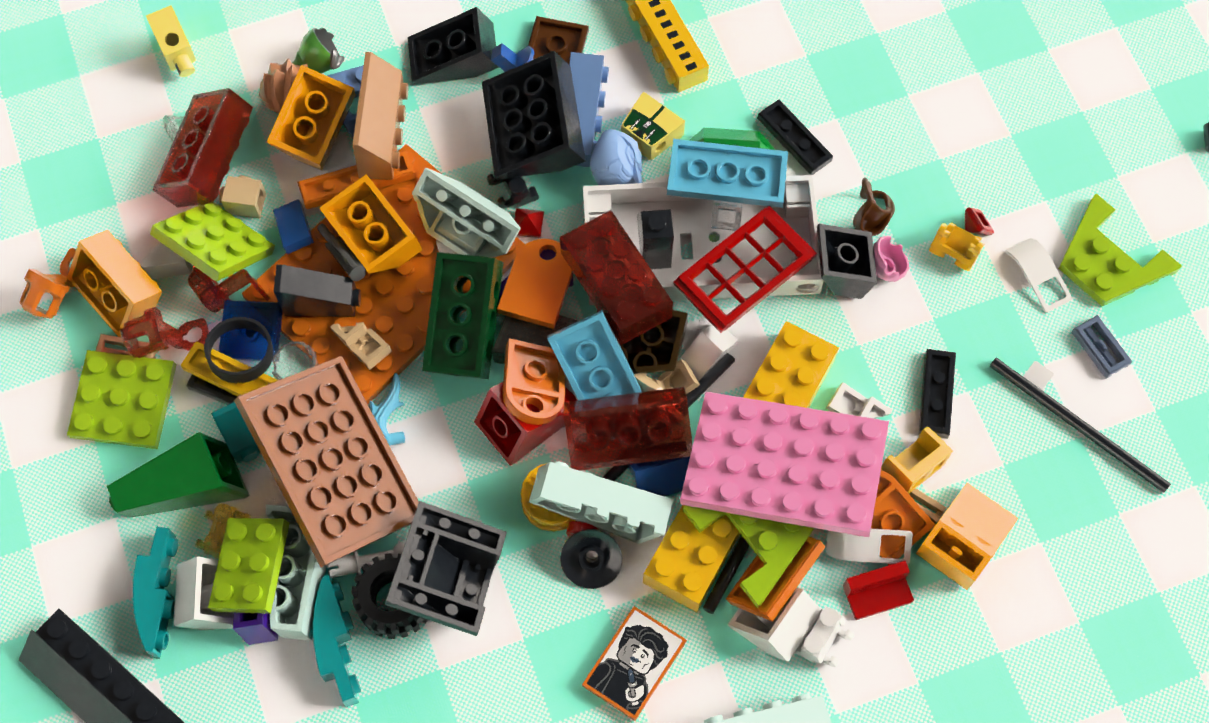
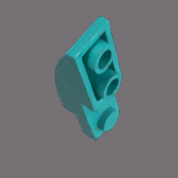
M157 526L150 556L137 555L133 577V608L135 622L145 651L152 657L160 659L162 650L167 648L169 642V632L167 631L169 619L174 617L175 600L167 590H164V587H168L170 583L171 569L169 565L171 557H175L177 553L178 539H176L175 534L169 528Z
M329 575L322 577L314 607L313 641L315 656L322 679L325 682L335 679L342 702L346 707H350L359 703L357 693L361 692V687L356 674L350 675L347 664L351 663L352 660L346 644L342 646L340 644L352 640L349 630L354 629V625L349 611H342L339 601L345 600L339 582L333 583Z

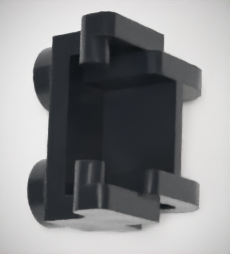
M489 174L486 178L491 186L504 183L510 198L504 200L503 197H500L497 200L498 206L502 209L515 204L521 207L539 199L535 187L531 186L528 189L523 177L497 180L493 174Z

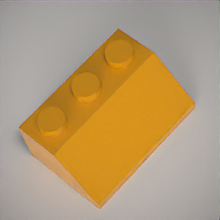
M301 65L267 143L292 158L322 171L356 96L354 88Z
M367 174L319 208L369 274L400 267L423 250L414 234Z
M109 230L78 242L67 279L72 282L74 287L118 337L125 338L156 309L162 290L157 282L149 277L141 268L140 263L133 259L122 243Z

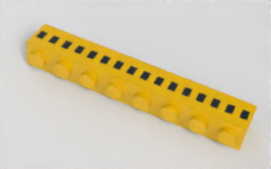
M625 0L628 4L631 19L639 23L642 38L645 42L651 44L656 62L662 63L668 83L670 85L674 84L678 93L708 81L709 64L671 0Z

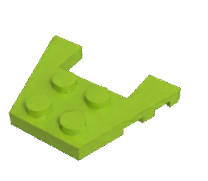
M1096 193L1092 197L1058 269L1103 307L1134 293L1135 290L1141 287L1152 285L1161 278L1176 274L1182 265L1163 249L1144 267L1133 260L1098 230L1114 214L1116 209Z
M692 506L683 507V512L699 533L724 515H727L764 563L762 568L740 583V587L756 608L760 607L770 591L814 530L812 527Z

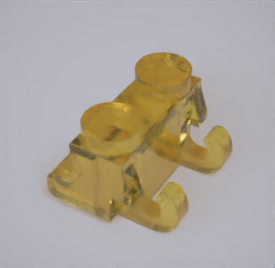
M218 503L214 509V514L212 511L206 510L204 517L213 522L204 542L201 539H197L195 547L204 550V554L212 555L214 558L219 559L228 518H251V515L241 512L229 504Z

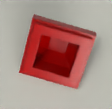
M972 207L965 209L966 231L984 235H992L994 233L992 226L981 210Z
M516 208L514 220L521 228L517 236L541 238L544 211Z

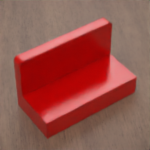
M906 560L849 577L845 580L843 589L855 620L909 605L914 601L906 580L910 573Z

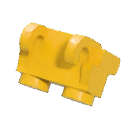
M951 222L949 225L941 224L930 245L929 251L942 258L947 254L956 259L954 263L956 266L970 271L985 244L981 243V237L975 236Z

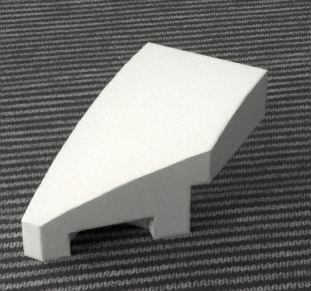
M844 382L838 386L825 408L830 412L873 419L888 416L893 411L873 396L866 398Z

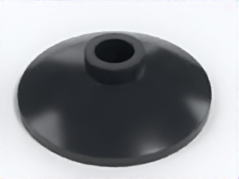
M586 529L573 534L563 545L560 556L561 567L566 577L577 586L587 589L601 588L615 580L621 570L623 559L621 548L616 540L606 532L596 529ZM589 551H594L598 556L595 559H590L586 554Z

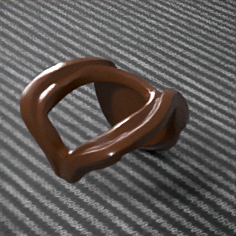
M864 177L861 181L862 187L859 195L861 198L867 199V201L856 212L853 218V227L855 230L872 232V236H876L885 229L895 212V204L885 192L879 190L872 191L870 181ZM874 198L884 199L886 209L884 210L879 207Z

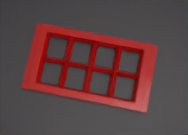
M768 206L673 281V284L722 333L817 256V252ZM763 223L778 237L766 249L750 235ZM743 239H746L760 253L747 264L731 250ZM782 242L798 257L785 268L769 254ZM724 254H727L741 268L727 280L712 265ZM762 258H765L779 272L767 283H764L750 269ZM706 269L721 283L720 286L708 295L693 281L694 278ZM744 273L759 287L747 299L731 285L732 282ZM725 288L741 303L727 315L712 300Z

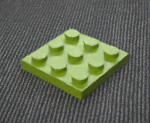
M211 200L152 225L150 231L151 236L216 282L272 255L275 245L262 234L257 233L245 225L242 220L235 218L219 204Z
M87 350L67 436L73 439L158 449L177 364L170 360Z

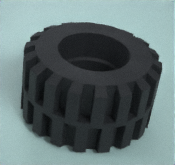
M392 553L385 554V559L380 560L378 556L372 558L374 564L370 567L365 563L361 567L362 575L356 574L354 579L356 586H352L351 591L354 597L352 600L353 606L364 625L380 637L383 634L387 635L388 639H395V636L399 634L402 638L408 637V631L413 629L416 633L420 630L419 624L421 622L426 624L428 619L399 609L385 611L376 605V597L380 589L393 580L401 556L399 553L397 558H393Z

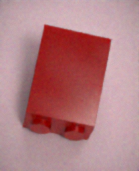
M503 382L489 389L474 423L511 466L571 422L580 403L576 396L565 386L564 404L558 416L546 424H528L514 417L506 408L503 401ZM526 405L530 411L540 412L535 405Z

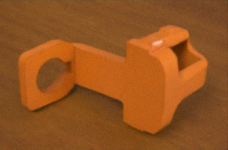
M70 248L61 262V274L46 275L35 269H28L24 277L27 284L19 301L23 310L43 318L52 319L56 316L65 294L69 291L70 287H74L72 282L67 279L70 270V262L75 255V248ZM45 292L53 296L48 311L37 307Z

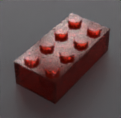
M230 88L193 95L152 190L177 208L212 204L219 195V188L223 178L228 173L231 159L240 145L239 140L244 129L249 124V117L253 106Z
M612 210L560 236L562 256L597 310L603 311L620 345L672 318L673 301Z
M685 387L564 402L563 414L572 469L581 471L690 457L693 444Z

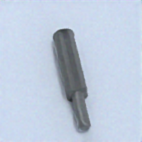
M320 224L317 229L327 241L325 243L326 248L351 280L359 281L366 275L365 267L340 236L335 238L324 224Z

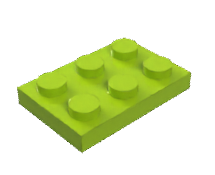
M228 518L208 605L210 610L213 612L271 614L290 524L287 520Z

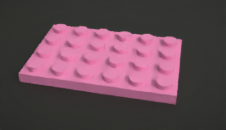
M706 392L680 503L686 506L869 537L889 421Z

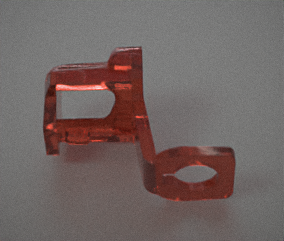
M192 266L193 272L187 279L189 286L201 303L214 313L228 306L232 302L229 296L249 283L267 301L271 299L263 287L246 269L236 272L218 284V282L195 266Z
M157 307L144 310L143 316L125 322L124 327L120 330L122 342L134 358H141L156 351L169 349L168 344L176 349L190 351L195 342L184 340L183 336H186L192 328L198 327L202 330V336L198 342L204 345L209 334L208 324L204 318L186 322L177 330L163 321L161 311ZM144 335L148 336L150 344L139 348L137 338Z

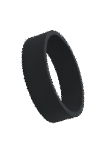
M233 317L218 323L207 335L204 345L205 356L212 372L220 379L231 383H245L260 377L271 365L274 354L268 330L260 322L247 317ZM234 329L254 330L260 333L268 342L264 358L256 366L245 371H226L216 366L211 360V350L214 343L220 336Z

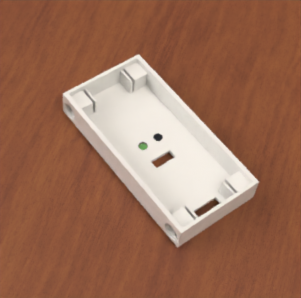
M813 175L786 176L783 207L771 208L817 252V256L769 296L820 294L824 281L821 278L817 237L818 218ZM668 182L583 186L589 305H598L601 294L641 303L688 300L676 288L673 281L768 206L667 195ZM671 209L674 233L671 268L642 270L637 214L641 211ZM764 223L750 234L764 249L778 239ZM610 235L611 264H594L593 236ZM680 235H691L693 259H682ZM743 239L731 249L745 264L760 254L746 239ZM783 242L769 253L783 268L798 258ZM724 254L712 264L726 280L741 269L727 254ZM762 258L750 268L764 283H767L779 273L765 258ZM708 269L693 279L707 295L721 285ZM746 273L731 283L743 297H749L759 289ZM725 288L713 299L735 297Z

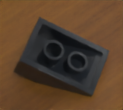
M474 7L407 37L411 80L414 84L475 78L499 68L491 61L492 49L496 47L494 23L478 7Z

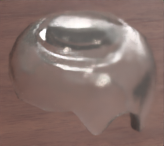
M291 341L282 345L276 355L273 356L274 371L272 374L277 380H281L317 366L318 361L314 349L308 344L298 341Z

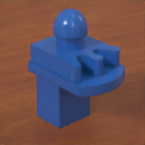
M501 43L492 49L491 61L506 72L534 60L535 53L534 49L528 45L515 54L506 45Z

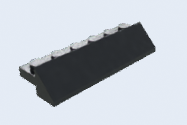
M60 608L36 632L31 629L19 661L85 723H185Z

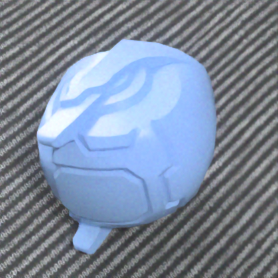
M605 130L598 139L590 158V169L598 185L643 183L641 175L642 154L638 148L637 141L621 131Z

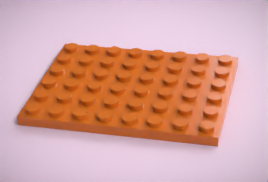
M407 144L399 152L407 150L416 178L378 190L411 230L423 250L400 267L371 274L366 271L364 278L354 281L356 289L361 290L360 307L356 306L355 317L284 316L274 294L276 264L349 277L326 248L325 243L327 241L317 229L320 224H324L335 238L340 236L326 217L311 230L314 243L292 253H285L241 293L251 306L316 365L342 356L367 404H369V401H373L392 382L395 373L399 376L425 351L436 257L439 250L436 244L437 239L426 233L417 202L414 200L412 192L425 168L440 174L442 173ZM517 237L507 254L493 257L504 262L502 276L512 267L518 251L525 245ZM470 280L463 286L464 293L468 292L471 287ZM364 322L367 329L371 328L390 346L392 352L369 370L335 335L330 326L333 324H340L341 327L356 326V323Z

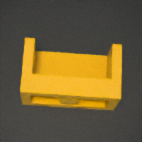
M927 426L921 431L917 440L895 458L892 455L888 456L882 464L881 470L891 474L910 494L946 464L953 450Z

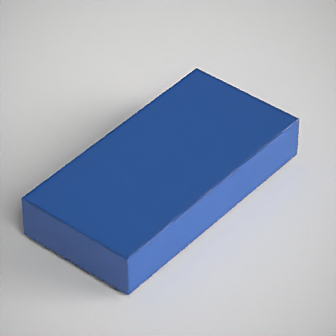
M299 199L273 210L282 245L287 254L314 243L303 204Z

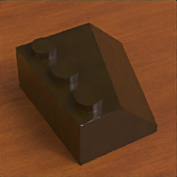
M601 294L597 312L603 311L633 374L674 371L688 324V313Z

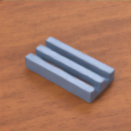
M1098 315L1072 330L1071 333L1106 379L1111 377L1112 374L1118 373L1124 367L1130 366L1133 362ZM1092 325L1095 327V329L1098 331V333L1101 335V337L1104 339V341L1107 343V345L1119 359V363H1117V361L1108 351V347L1103 342V340H1100L1096 333L1093 331V329L1091 328Z

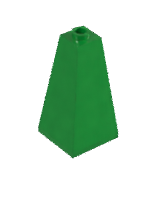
M200 432L107 485L110 494L109 503L113 510L130 517L245 499L250 496L227 444Z

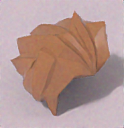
M289 58L282 65L270 63L268 73H264L263 79L260 82L259 96L265 106L277 114L280 113L301 66L291 63Z

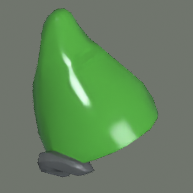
M322 27L319 29L312 28L304 35L299 51L292 63L295 65L307 64L308 68L324 73L339 68L345 57L340 56L332 41L334 37L332 33L327 32Z

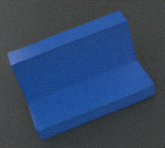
M681 443L627 458L628 469L635 479L636 488L664 497L682 492L691 453L686 445Z

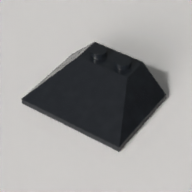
M419 501L385 605L477 637L486 608L483 605L491 576L500 558L507 532Z

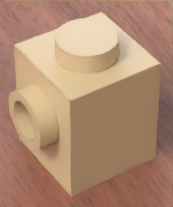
M244 175L238 177L227 176L226 184L221 187L219 192V201L223 204L225 211L231 215L261 218L266 197L262 181Z

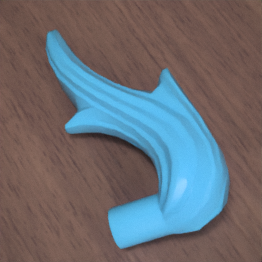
M397 373L393 375L391 388L386 398L376 406L372 401H369V408L389 446L405 443L403 431L388 433L386 428V422L391 413L405 405L399 401L400 378Z

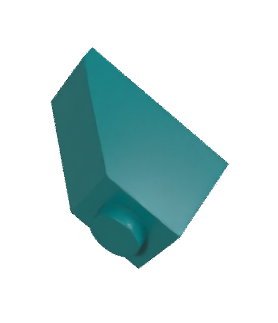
M235 402L211 413L237 463L250 462L260 455L261 452Z

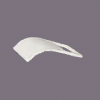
M1030 237L1004 250L1006 254L1017 261L1046 313L1072 301V296L1054 262L1038 240ZM1055 277L1065 294V298L1047 305L1037 286Z
M871 529L870 536L863 537L828 530L826 554L846 561L895 564L906 560V563L909 564L913 533L905 530ZM882 535L906 537L904 557L902 559L880 558Z

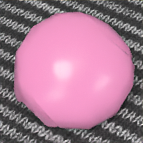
M891 236L880 237L873 244L876 275L884 281L897 282L905 277L909 270L908 258L902 251L903 246L901 244L894 245L890 242Z

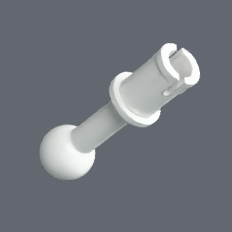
M406 541L397 543L393 550L359 556L358 552L355 551L353 555L345 556L328 564L327 568L338 566L337 569L328 571L329 577L333 579L334 577L355 573L362 575L361 567L365 563L369 567L374 564L372 561L374 557L378 556L380 560L385 559V554L392 553L393 558H397L398 553H402Z

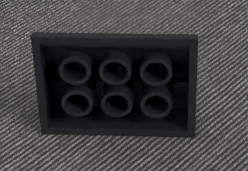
M555 51L482 82L494 178L499 180L561 172L586 162L571 67Z

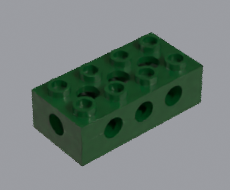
M437 252L422 371L489 380L504 262L491 257ZM470 280L471 287L468 292L464 293L463 286ZM466 309L467 318L461 323L459 319L460 314ZM462 339L463 348L457 353L456 343Z

